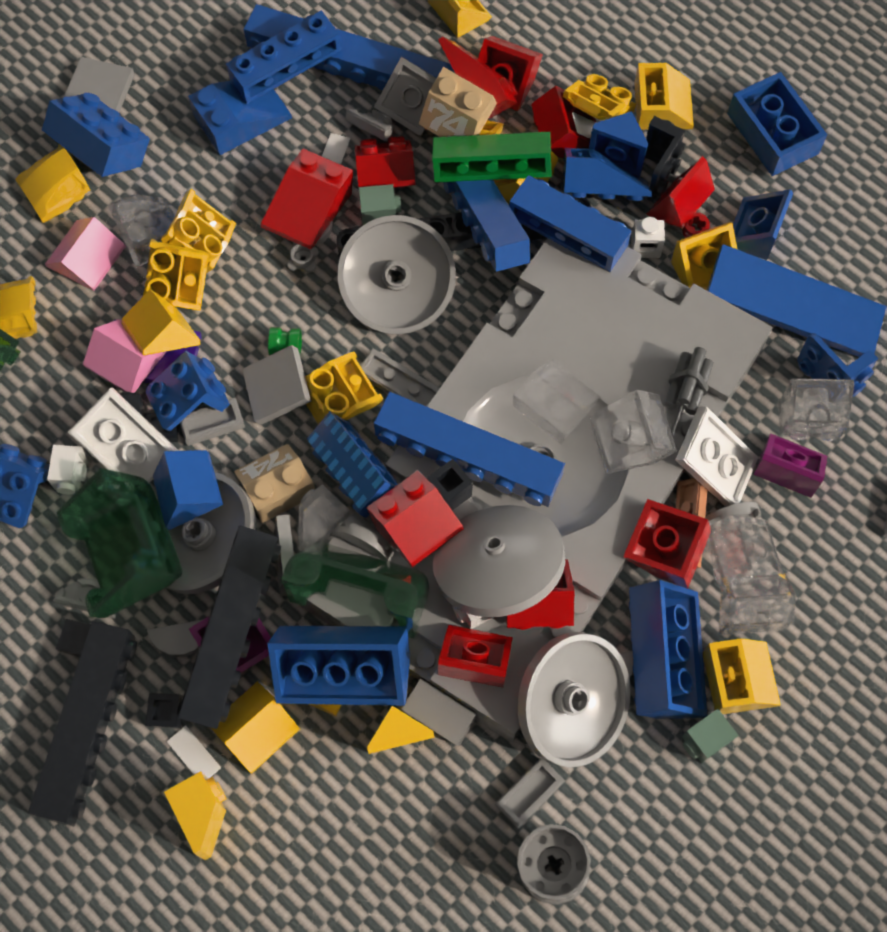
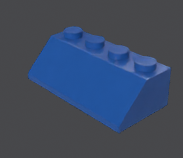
M662 580L630 587L629 610L631 614L632 668L635 681L634 701L636 715L654 719H695L707 717L698 592Z
M279 626L267 643L276 703L405 706L410 666L407 626Z

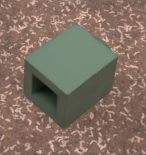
M393 184L359 187L363 225L374 219L396 215V213L401 212L400 195H394Z
M716 709L687 730L682 738L685 741L683 746L687 753L694 760L698 758L701 763H704L739 735L720 710Z

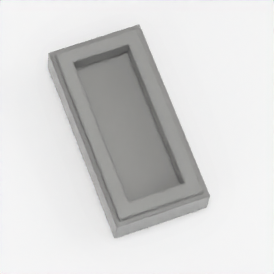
M236 398L228 400L230 405L223 412L207 406L194 410L180 422L187 446L245 428Z
M540 758L495 803V806L519 829L563 785L565 780L546 760Z

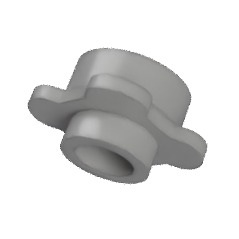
M296 244L290 248L291 260L287 263L290 270L302 269L310 273L316 269V264L314 263L315 257L318 256V249L316 247H313L311 250Z

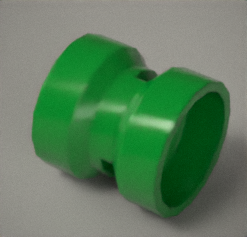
M270 327L268 337L269 356L291 345L298 348L301 355V329L291 328L286 332L280 327Z

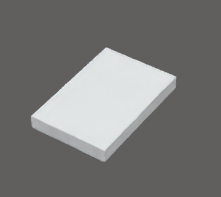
M113 387L68 431L77 442L135 496L153 480V474L163 452L179 451Z
M698 407L675 460L727 507L740 503L758 456L707 407Z

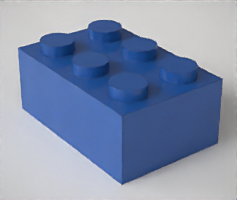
M782 72L742 89L732 96L727 114L771 176L779 174L820 153L827 133Z
M92 93L50 100L42 127L43 132L101 177L141 167L150 140L148 136L140 131L138 126L129 123L120 116L118 111L108 107L100 101L97 95Z

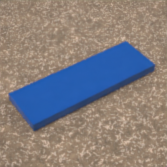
M724 244L719 249L707 291L759 320L804 337L816 333L828 346L858 357L869 350L875 354L887 307Z

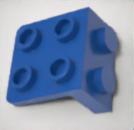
M812 333L807 337L797 358L800 370L805 375L810 376L818 384L821 393L831 398L835 404L849 394L852 397L856 396L866 387L864 382L874 374L872 368L878 360V357L869 350L846 366L816 333Z
M185 351L147 386L146 395L163 429L171 431L202 402L220 412H223L230 405L225 395L226 389L217 380L214 374L215 367L208 359L204 357L200 359Z
M2 444L0 446V521L16 528H22L28 522L38 484L48 481L49 464L46 463L47 460L43 457L36 455L28 456L20 453V449L16 446Z

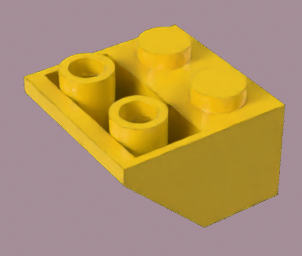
M638 63L634 86L636 116L641 130H648L654 116L662 120H668L681 129H693L690 79L667 63Z
M734 639L713 642L706 646L702 653L714 710L719 709L722 714H730L781 705L767 642Z

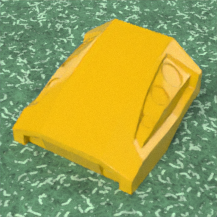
M597 74L588 75L584 82L581 80L576 81L563 94V97L574 107L599 121L631 111L634 113L636 103L631 101L632 93L623 87H613L609 90L607 89L608 80Z
M60 144L57 149L39 159L15 178L18 186L26 195L42 223L67 211L73 203L80 201L85 193L90 191L79 168L67 150Z
M190 189L183 197L175 218L167 232L162 236L161 241L169 245L209 252L206 271L208 273L214 269L220 255L228 245L236 222L228 220L198 197L193 189Z
M151 239L143 296L151 289L174 307L201 311L209 252L169 245Z
M29 276L24 280L0 284V343L12 342L20 337L26 338L37 333L36 311L34 309L36 304L34 287L36 283L33 276Z
M354 351L328 361L305 376L311 402L306 405L318 425L329 411L344 420H348L383 402L382 395L377 394L357 362V355Z

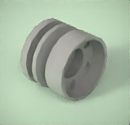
M550 824L536 828L526 836L519 848L517 865L522 883L533 897L543 903L559 905L572 901L583 892L589 880L591 859L587 845L578 833L566 826ZM554 858L556 863L563 862L559 875H555L553 871L547 872L545 870L549 867L548 860Z

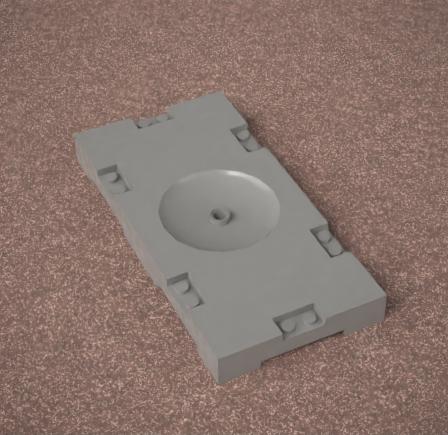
M547 238L520 275L518 285L490 324H485L427 405L431 409L565 463L562 478L549 507L542 504L541 506L531 505L522 496L513 492L511 494L502 493L493 484L484 480L481 482L471 480L473 482L472 497L455 508L453 512L458 520H461L485 508L514 505L530 508L550 519L561 535L565 549V559H568L575 590L574 626H564L559 629L531 627L526 630L507 628L506 616L494 617L473 628L474 630L513 637L504 688L438 675V660L448 625L469 628L466 621L461 623L453 610V605L444 598L439 590L433 572L435 551L414 567H411L393 547L394 555L388 563L334 535L294 591L299 606L330 626H407L410 649L409 674L418 680L420 678L477 714L476 720L511 743L514 742L521 731L518 718V695L521 681L529 663L536 653L550 640L566 633L583 632L605 595L628 562L623 556L647 499L665 504L685 471L675 459L695 415H690L685 412V409H682L674 435L672 436L670 434L679 408H669L664 405L670 388L669 378L671 374L675 373L681 353L689 352L692 354L695 347H702L707 351L705 358L714 362L707 382L709 389L707 394L703 395L699 407H707L719 417L761 353L773 329L772 326L702 287L693 284L689 288L641 261L642 254L630 247L626 248L614 268L609 272ZM402 446L397 447L385 464L386 469L398 484L417 470L427 478L441 468L436 464L435 460L426 456L423 458L413 456ZM355 511L353 515L349 514L344 521L347 526L355 523L379 536L378 542L386 546L390 545L377 531L370 515L365 518Z

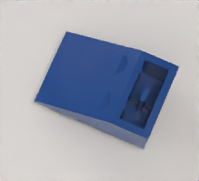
M565 147L562 183L564 192L569 193L572 197L584 198L586 193L598 194V198L615 199V195H627L629 200L641 201L644 200V196L652 197V191L647 181L596 150Z

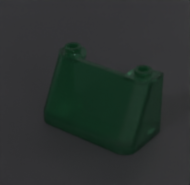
M100 468L56 512L63 533L70 538L85 541L100 588H93L85 596L89 617L108 618L167 588L182 576V567L168 528L165 527L155 492L144 478Z
M322 542L314 543L292 556L286 564L281 578L289 601L302 606L306 605L307 599L312 595L321 594L326 596L331 581L384 596L388 615L394 616L399 626H407L408 637L413 639L415 638L429 594L428 578L419 570Z

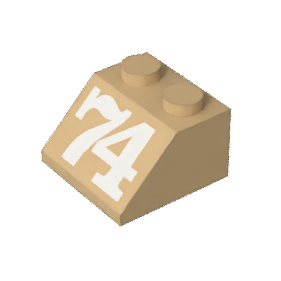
M443 67L428 92L419 125L439 137L479 135L497 102L493 95Z
M289 444L234 471L240 485L250 497L261 523L316 496L312 479L300 458Z

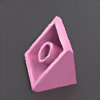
M95 217L76 220L45 263V266L95 291L126 246Z
M118 319L94 328L83 366L122 391L135 393L167 351L143 356L121 324V320Z

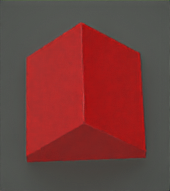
M702 156L681 173L646 215L657 220H664V223L683 228L715 190L707 160Z
M448 625L438 660V675L504 688L513 637Z

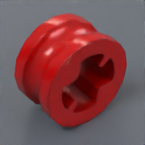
M696 212L682 228L684 237L687 238L709 230L710 221L706 215ZM692 224H697V227L700 228V231H695V228L692 226Z

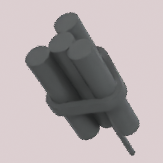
M695 347L692 354L682 352L675 373L670 375V388L664 405L669 408H679L670 434L672 436L674 435L682 409H685V412L690 415H695L703 395H706L709 386L707 382L714 362L705 358L707 351L702 347Z

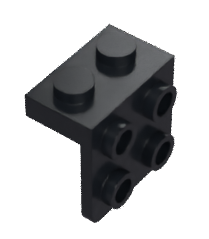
M656 116L651 120L646 136L648 147L645 157L658 163L650 184L652 197L647 196V200L653 202L657 195H663L669 183L666 179L669 174L675 175L682 161L680 157L686 146L682 142L685 130L675 126L668 120H662Z

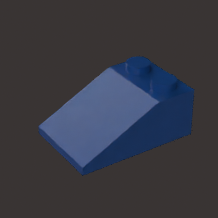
M231 81L212 83L188 96L193 116L219 155L292 119L291 113L274 89L248 104Z

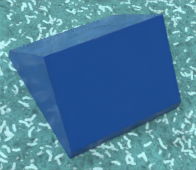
M632 111L595 123L592 127L589 149L596 150L640 177L648 142Z
M791 189L743 197L733 222L738 250L765 260L768 259L793 195Z
M207 450L163 452L153 474V479L167 530H171L223 505L211 457Z

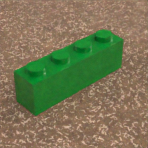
M550 132L434 137L432 153L435 182L521 179L526 178L528 175L533 178L552 177Z

